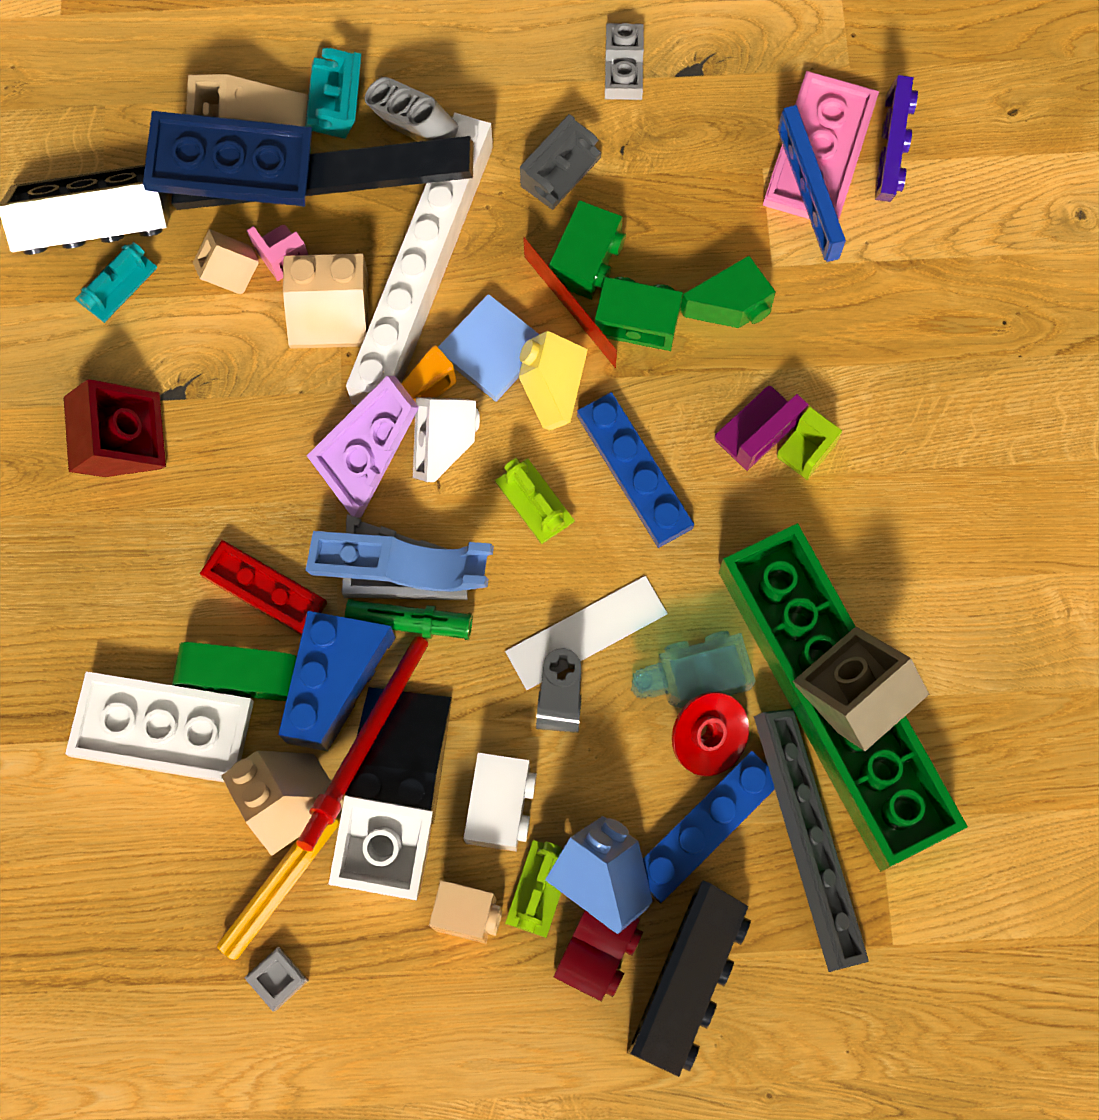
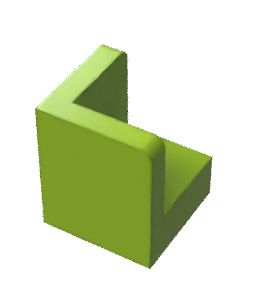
M809 407L800 418L796 430L778 450L777 458L808 480L836 446L842 430Z

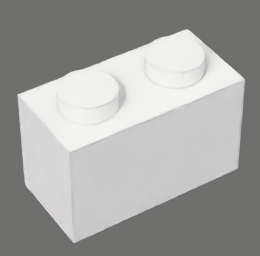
M484 753L477 754L464 834L466 844L517 852L518 842H527L530 816L523 815L525 798L533 799L537 777V773L529 772V760Z

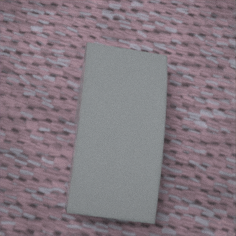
M606 23L605 99L642 100L644 24Z

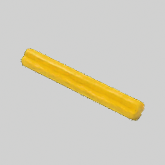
M336 817L333 824L326 826L313 851L308 852L301 849L296 842L292 845L218 942L217 948L221 953L233 960L240 957L340 824L338 817Z

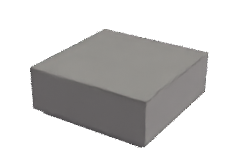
M277 947L244 977L274 1012L309 981L280 947Z

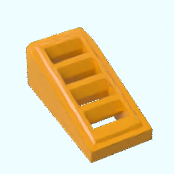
M434 345L416 365L402 385L416 402V397L437 398L456 384L457 380L453 364Z

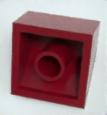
M87 379L63 397L69 472L99 477H112L160 470L166 467L159 392Z

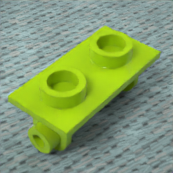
M517 458L511 460L504 467L507 472L495 480L541 545L575 522L528 458L521 463Z
M535 840L532 841L505 924L547 938L561 892L545 881L561 854L562 847L549 842L544 844Z

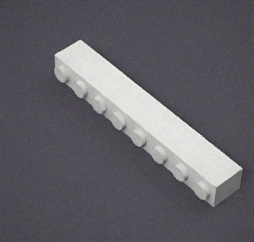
M458 113L453 115V119L458 125L455 137L470 136L474 143L473 178L426 183L346 384L353 405L357 406L386 376H396L400 383L403 381L493 149L492 127L489 122Z

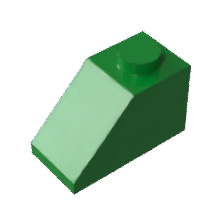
M747 256L684 293L680 312L685 318L740 328L749 322L756 324L771 313L776 291L751 257Z

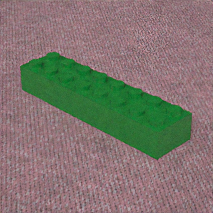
M794 524L723 558L718 573L791 708L794 710L798 721L880 872L968 828L906 716L871 747L863 751L838 734L794 685L793 680L856 627L799 524Z

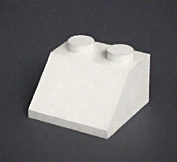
M345 795L328 885L417 900L421 892L427 859L433 811Z

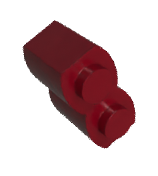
M584 910L553 978L601 1002L605 994L614 997L624 975V972L617 969L624 953L633 956L642 937L643 931L636 928L640 919L636 918L624 930L616 934Z

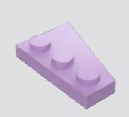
M386 376L307 455L349 514L356 518L362 517L419 409V406L396 376Z

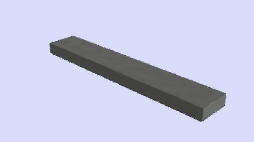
M786 709L760 713L754 716V720L828 972L869 962L794 710Z

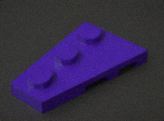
M898 75L886 94L885 107L892 108H888L883 123L882 137L888 140L887 147L883 146L880 154L875 200L891 202L896 196L897 191L902 192L904 189L906 168H901L902 153L909 152L912 139V129H906L908 114H914L918 98V90H912L914 77Z

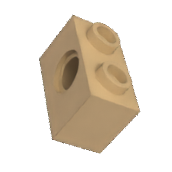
M440 880L429 926L437 932L486 944L489 934L497 935L502 909L501 906L496 905L497 900L493 893Z

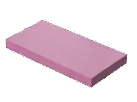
M806 71L795 105H797L839 220L879 91ZM782 144L763 206L809 219Z

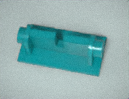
M132 242L130 245H124L122 251L87 287L81 289L82 292L75 300L105 323L158 267L143 256L145 252L135 242Z

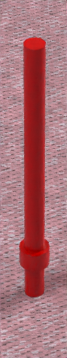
M420 636L413 638L324 794H319L309 810L311 817L296 842L301 849L308 852L313 851L326 826L334 823L342 808L340 804L341 799L429 645L424 638Z

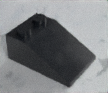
M368 687L357 736L384 689ZM402 691L346 790L345 795L433 811L431 824H434L452 697Z

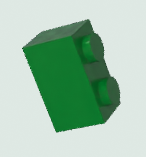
M578 201L548 266L568 291L592 300L597 287H603L604 278L609 277L611 272V266L608 263L612 254L616 256L620 254L626 239V233L622 232L623 216L586 202Z
M605 277L595 324L607 339L671 351L683 292L675 291L672 287L664 284L650 286L636 283L628 277Z

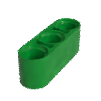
M182 642L179 644L172 685L240 697L286 701L297 656L275 651Z

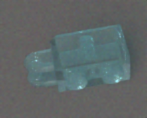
M720 631L706 636L704 643L689 646L688 641H682L666 646L664 648L665 652L659 654L657 664L646 666L645 669L641 668L639 671L636 670L635 674L633 673L631 691H633L636 698L639 697L641 700L642 698L647 699V697L653 698L666 694L668 703L680 709L690 700L703 693L721 692L730 696L751 690L756 680L742 633L730 636L729 631Z

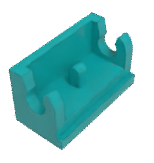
M323 48V58L314 57L311 65L305 127H312L314 132L346 139L356 117L361 53L354 52L352 54L333 48Z

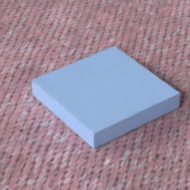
M488 294L438 348L453 364L454 369L497 402L519 378L522 364L520 361L522 347L528 340L540 334Z

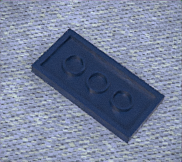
M152 111L143 178L145 191L305 207L312 127Z

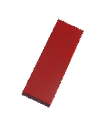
M224 540L220 542L199 573L202 578L300 635L303 633L307 612L322 613L327 605L326 599Z

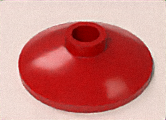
M721 692L703 693L690 700L678 714L672 730V747L678 762L688 771L700 776H714L732 767L742 755L748 741L749 722L744 708L735 698ZM707 725L706 732L701 736L702 729Z

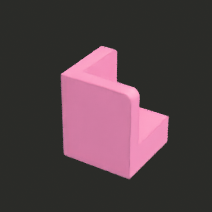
M286 225L279 226L263 237L260 236L254 226L247 229L254 249L277 281L283 278L284 256L308 255L305 243L298 233L294 232L292 234Z

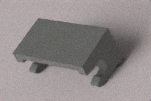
M569 114L520 166V186L554 210L600 160L601 152L594 146L599 141L598 138L575 121V118Z

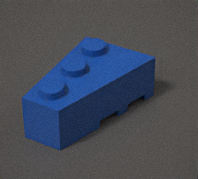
M307 612L278 734L287 744L323 751L329 750L355 707L354 703L366 683L370 682L376 672L375 668L387 648L389 649L396 637L391 626L318 612Z

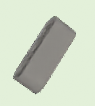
M389 77L377 79L369 86L365 93V103L390 128L420 142L455 138L458 125L456 121L433 97Z

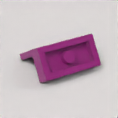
M767 386L716 433L715 441L748 471L798 424L809 404L798 394L787 401L772 386Z

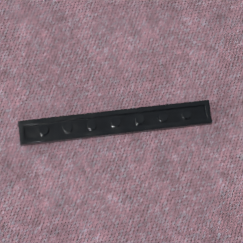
M470 136L310 154L306 196L473 178L474 143ZM172 194L171 204L177 210L253 201Z

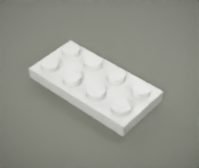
M86 671L65 754L73 758L224 782L221 775L230 770L242 758L254 701L246 697Z

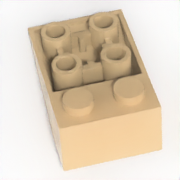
M228 74L188 75L186 114L305 126L308 103L307 94Z

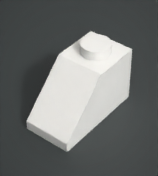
M416 397V404L419 406V409L415 414L413 478L425 482H435L474 443L475 432L478 430L480 423L479 411L476 408L475 400Z

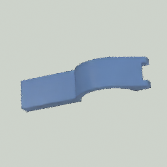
M313 531L306 571L314 576L390 581L398 585L430 591L454 592L487 588L489 579L484 574L487 556L493 555L494 546L491 543L469 542L468 546L460 549H434L403 542L392 536Z

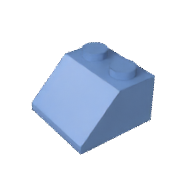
M604 816L569 838L545 881L616 934H619L644 913L653 902L639 842L629 835L628 829L622 823L614 819H607Z

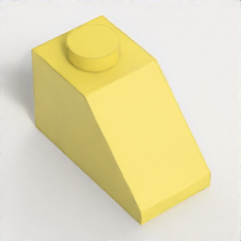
M549 331L528 340L524 344L520 352L522 364L518 377L542 427L550 431L571 422L588 349Z

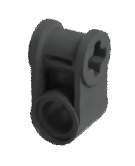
M565 648L555 649L544 660L541 691H539L536 729L579 733L582 696L580 695L581 661L571 650ZM559 660H566L568 668L575 669L574 672L566 674L565 680L558 679L557 672L550 671L551 667H558Z

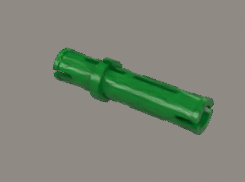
M348 599L345 608V618L389 625L392 630L420 633L423 638L432 639L433 635L469 640L471 636L472 613L436 610V606L427 605L425 609L355 601L353 599Z

